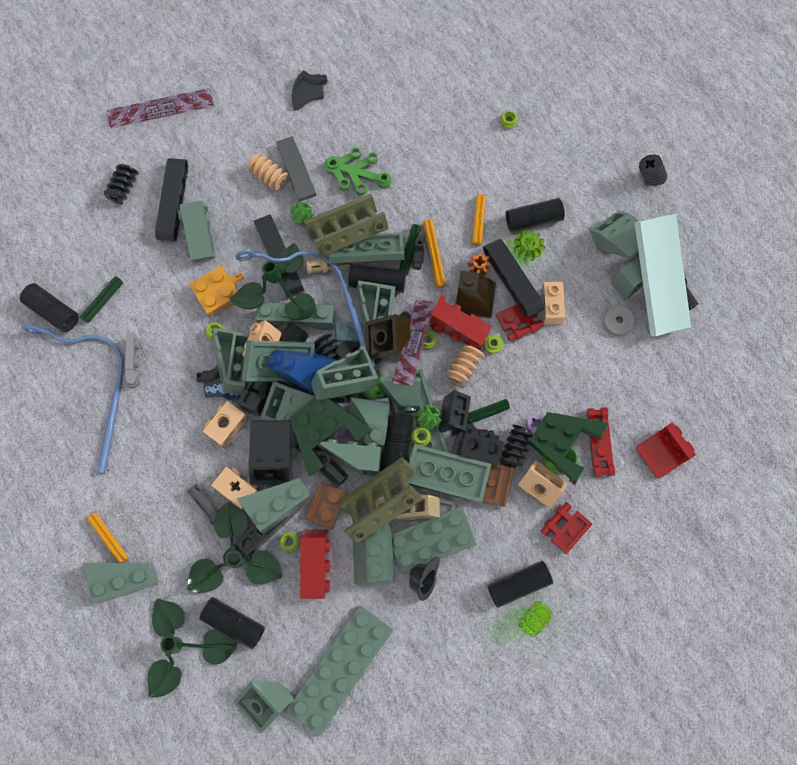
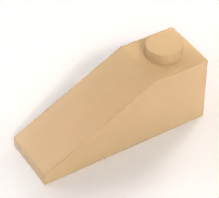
M421 495L423 500L393 520L440 518L439 498L432 495ZM385 499L376 500V508L383 504Z

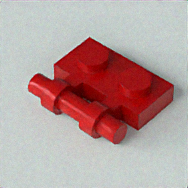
M517 304L496 313L503 331L505 332L509 329L512 331V333L507 335L509 341L522 339L524 335L528 333L533 334L538 329L544 327L542 320L533 321L534 318L538 317V313L526 318ZM526 322V327L521 329L518 328V325Z
M565 502L562 507L559 506L556 509V514L544 523L545 526L540 531L544 536L553 532L555 536L551 542L564 554H567L593 525L579 511H576L571 516L568 511L572 506L568 502ZM563 518L567 523L559 529L556 525Z

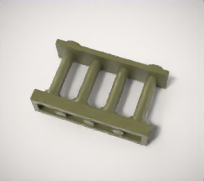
M371 194L303 221L310 239L318 238L314 241L320 257L389 229L385 213L375 214L377 209ZM366 216L369 217V218H367V219H365V220H362V221H360V222L358 221L359 219L364 218V217H366ZM349 223L352 224V225H350V226H348V227H345V228H343V229L341 228L342 226L347 225V224H349ZM332 230L335 231V232H333V233H331V234H328V235H326V236L324 235L325 233H327V232H329V231H332Z
M403 457L339 500V506L352 517L353 522L351 526L344 530V533L355 543L358 544L423 500L422 496L408 484L407 479L414 475L415 472ZM400 484L402 491L392 496L391 490ZM384 495L385 502L376 508L375 501ZM368 506L369 513L360 519L359 512Z

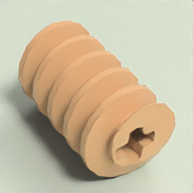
M256 154L248 164V171L264 182L266 186H269L271 190H279L288 179L289 174L287 172L283 173L282 168L278 169V165L273 164L272 160L267 161V156L261 157L260 154Z
M464 345L461 348L462 351L457 354L458 358L453 360L454 364H451L450 370H447L445 373L447 378L460 388H465L462 381L469 382L466 375L473 376L470 369H477L474 363H481L478 357H485L480 350L468 345Z

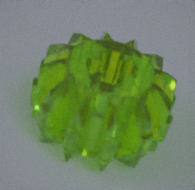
M525 229L523 234H517V239L514 240L513 244L515 245L514 252H518V258L524 256V261H527L528 257L533 261L535 256L538 258L541 256V252L545 249L543 245L545 241L540 238V233L535 235L534 230L528 233Z
M536 601L523 614L519 627L526 634L535 637L545 629L552 618L553 612L545 603Z

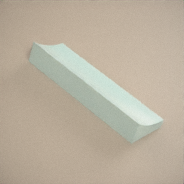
M676 214L660 215L634 222L650 336H659L691 328Z

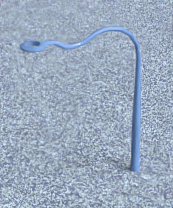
M249 249L239 251L236 254L235 258L238 261L263 257L269 261L285 262L300 255L317 256L327 261L339 276L360 346L365 345L366 348L365 334L344 278L338 267L334 263H330L329 258L325 256L320 257L319 253L309 251L296 252L287 258H272L262 253H254ZM243 254H249L246 257H240ZM371 360L373 367L375 369L376 366L374 360Z
M31 325L23 326V330L35 334L47 333L57 341L76 343L86 339H98L107 342L115 349L119 357V373L97 473L105 474L123 374V357L119 348L109 339L97 335L64 339L58 337L50 330Z

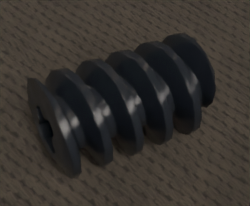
M653 154L641 159L639 171L646 184L650 186L664 184L667 180V172L661 157Z
M118 164L103 194L110 201L123 205L121 199L127 200L124 193L130 194L131 191L127 187L133 188V184L130 181L136 182V178L133 175L138 176L139 172L127 164Z
M332 334L323 335L313 342L316 354L340 360L339 355L336 353L338 345L332 346L336 340H329Z
M513 424L512 427L514 429H511L509 432L511 436L507 437L508 443L504 445L505 450L502 451V457L499 461L510 468L523 466L519 459H526L522 452L529 451L524 446L529 445L530 441L527 439L533 436L526 428Z

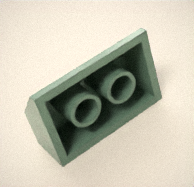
M391 521L358 544L353 541L355 584L394 582Z

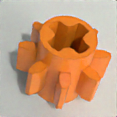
M482 252L476 256L472 254V261H468V266H471L469 272L486 275V269L491 267V264L487 263L489 256H483Z

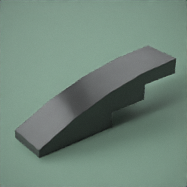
M293 136L277 141L278 150L299 202L317 196Z

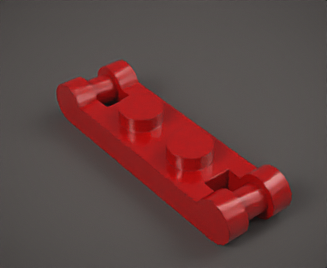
M604 407L600 408V410L587 408V419L595 420V417H600L601 422L608 423V427L600 441L589 436L594 477H601V475L606 474L608 476H615L608 408ZM600 462H606V467H601Z

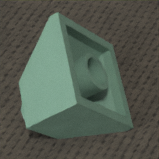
M381 377L382 392L400 410H404L405 413H416V410L420 409L421 378H414L413 385L410 386L394 383L395 377Z
M355 397L350 398L349 413L372 429L369 434L359 441L378 445L385 444L389 402ZM346 427L345 436L355 439Z
M253 679L234 700V703L262 733L288 707L294 698L281 683Z

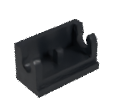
M454 390L444 397L439 432L444 433L447 430H452L451 435L454 436L466 431L470 396Z

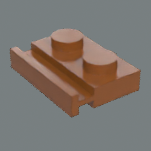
M490 463L491 468L482 502L506 507L514 468Z
M320 482L305 519L333 530L341 511L339 500L344 498L347 492Z

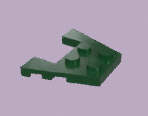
M315 398L290 417L307 473L310 477L326 466L314 450L321 442L325 441L343 426L348 428L356 441L361 440L372 431L368 425L362 423L330 398L318 401Z
M547 412L531 437L529 445L544 459L551 461L561 474L564 473L569 478V481L576 485L584 467L566 459L567 455L581 432L600 441L608 427V423Z

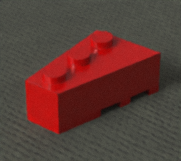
M441 295L431 313L430 327H432V330L439 334L444 333L455 342L461 341L468 346L481 350L492 326L473 314L469 316L460 311L461 307L457 304L453 307L445 302L446 297Z
M305 529L300 538V599H325L326 593H330V580H327V572H330L328 552H330L331 542L328 540L329 529Z

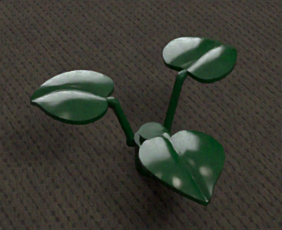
M293 243L276 258H287L300 251L297 245ZM303 255L296 256L285 262L268 261L262 266L264 273L262 275L263 288L259 283L250 282L229 297L236 306L242 309H255L263 304L265 300L263 294L266 292L268 280L271 283L279 282L291 300L285 306V314L289 319L294 321L304 320L313 316L316 311V304L312 296L307 293H300L294 299L281 280V274L285 272L293 274L302 268L304 264Z
M225 503L219 509L214 520V530L218 537L226 538L230 536L231 550L227 552L225 562L215 567V563L210 559L196 561L189 572L187 590L197 593L212 591L218 588L223 581V574L218 570L219 568L227 565L234 568L238 567L241 563L249 564L246 568V575L254 584L263 585L282 578L281 567L277 559L270 552L257 550L252 554L251 560L242 559L241 552L235 549L233 536H241L246 531L248 520L245 513L233 503Z
M157 599L152 613V625L156 634L164 637L161 640L160 647L166 653L165 656L169 658L170 663L167 660H158L151 665L147 678L148 696H165L178 687L181 682L182 672L180 668L173 666L175 662L172 654L179 653L182 647L204 648L203 657L205 661L212 665L224 663L236 650V641L228 637V635L226 636V634L219 632V630L213 629L204 635V644L183 643L179 637L174 636V630L179 629L184 623L185 614L182 607L173 602Z

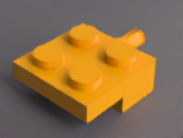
M219 266L189 285L207 315L210 316L224 307L228 309L235 305L229 297L237 292L235 284L245 278L241 272L230 277L226 274L223 267Z

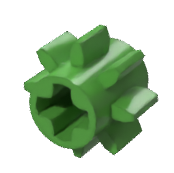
M305 202L293 204L290 211L292 213V220L300 225H304V220L314 216L311 210L312 207Z
M425 405L416 413L419 416L417 419L418 424L422 428L433 429L441 422V419L438 418L440 411L433 405Z

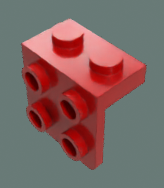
M673 422L636 447V451L658 479L696 456L691 443L686 442L682 436L681 429L674 425Z

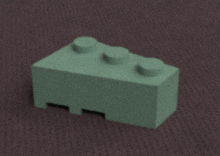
M203 201L180 204V210H178L179 220L183 221L184 228L181 229L184 240H187L188 245L185 247L186 255L192 261L215 258L213 239L209 229L210 221L207 219L206 214L208 207Z

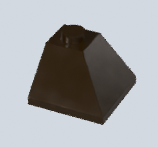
M460 271L456 304L461 307L460 311L467 315L473 314L477 317L491 318L496 282L480 273Z
M394 314L365 322L366 350L370 360L399 354L411 338L409 318Z

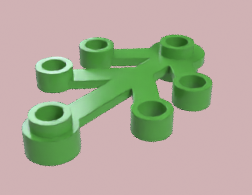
M358 147L352 148L349 154L340 158L331 156L325 160L324 166L326 171L335 175L339 182V187L343 191L350 188V182L347 178H344L342 172L349 174L356 187V192L360 196L367 193V186L361 182L358 176L377 181L378 186L383 189L391 186L390 174L386 172L377 174L362 169L378 162V155L375 152H370L367 158L350 166L345 163L353 159L358 160L361 157V150ZM359 188H364L365 190H364V191H359L358 189H359Z

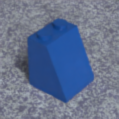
M275 349L266 367L295 387L314 394L311 381L315 373L319 369L338 360L313 352Z

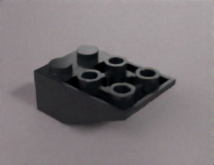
M251 420L249 447L250 485H280L291 481L293 475L291 421Z

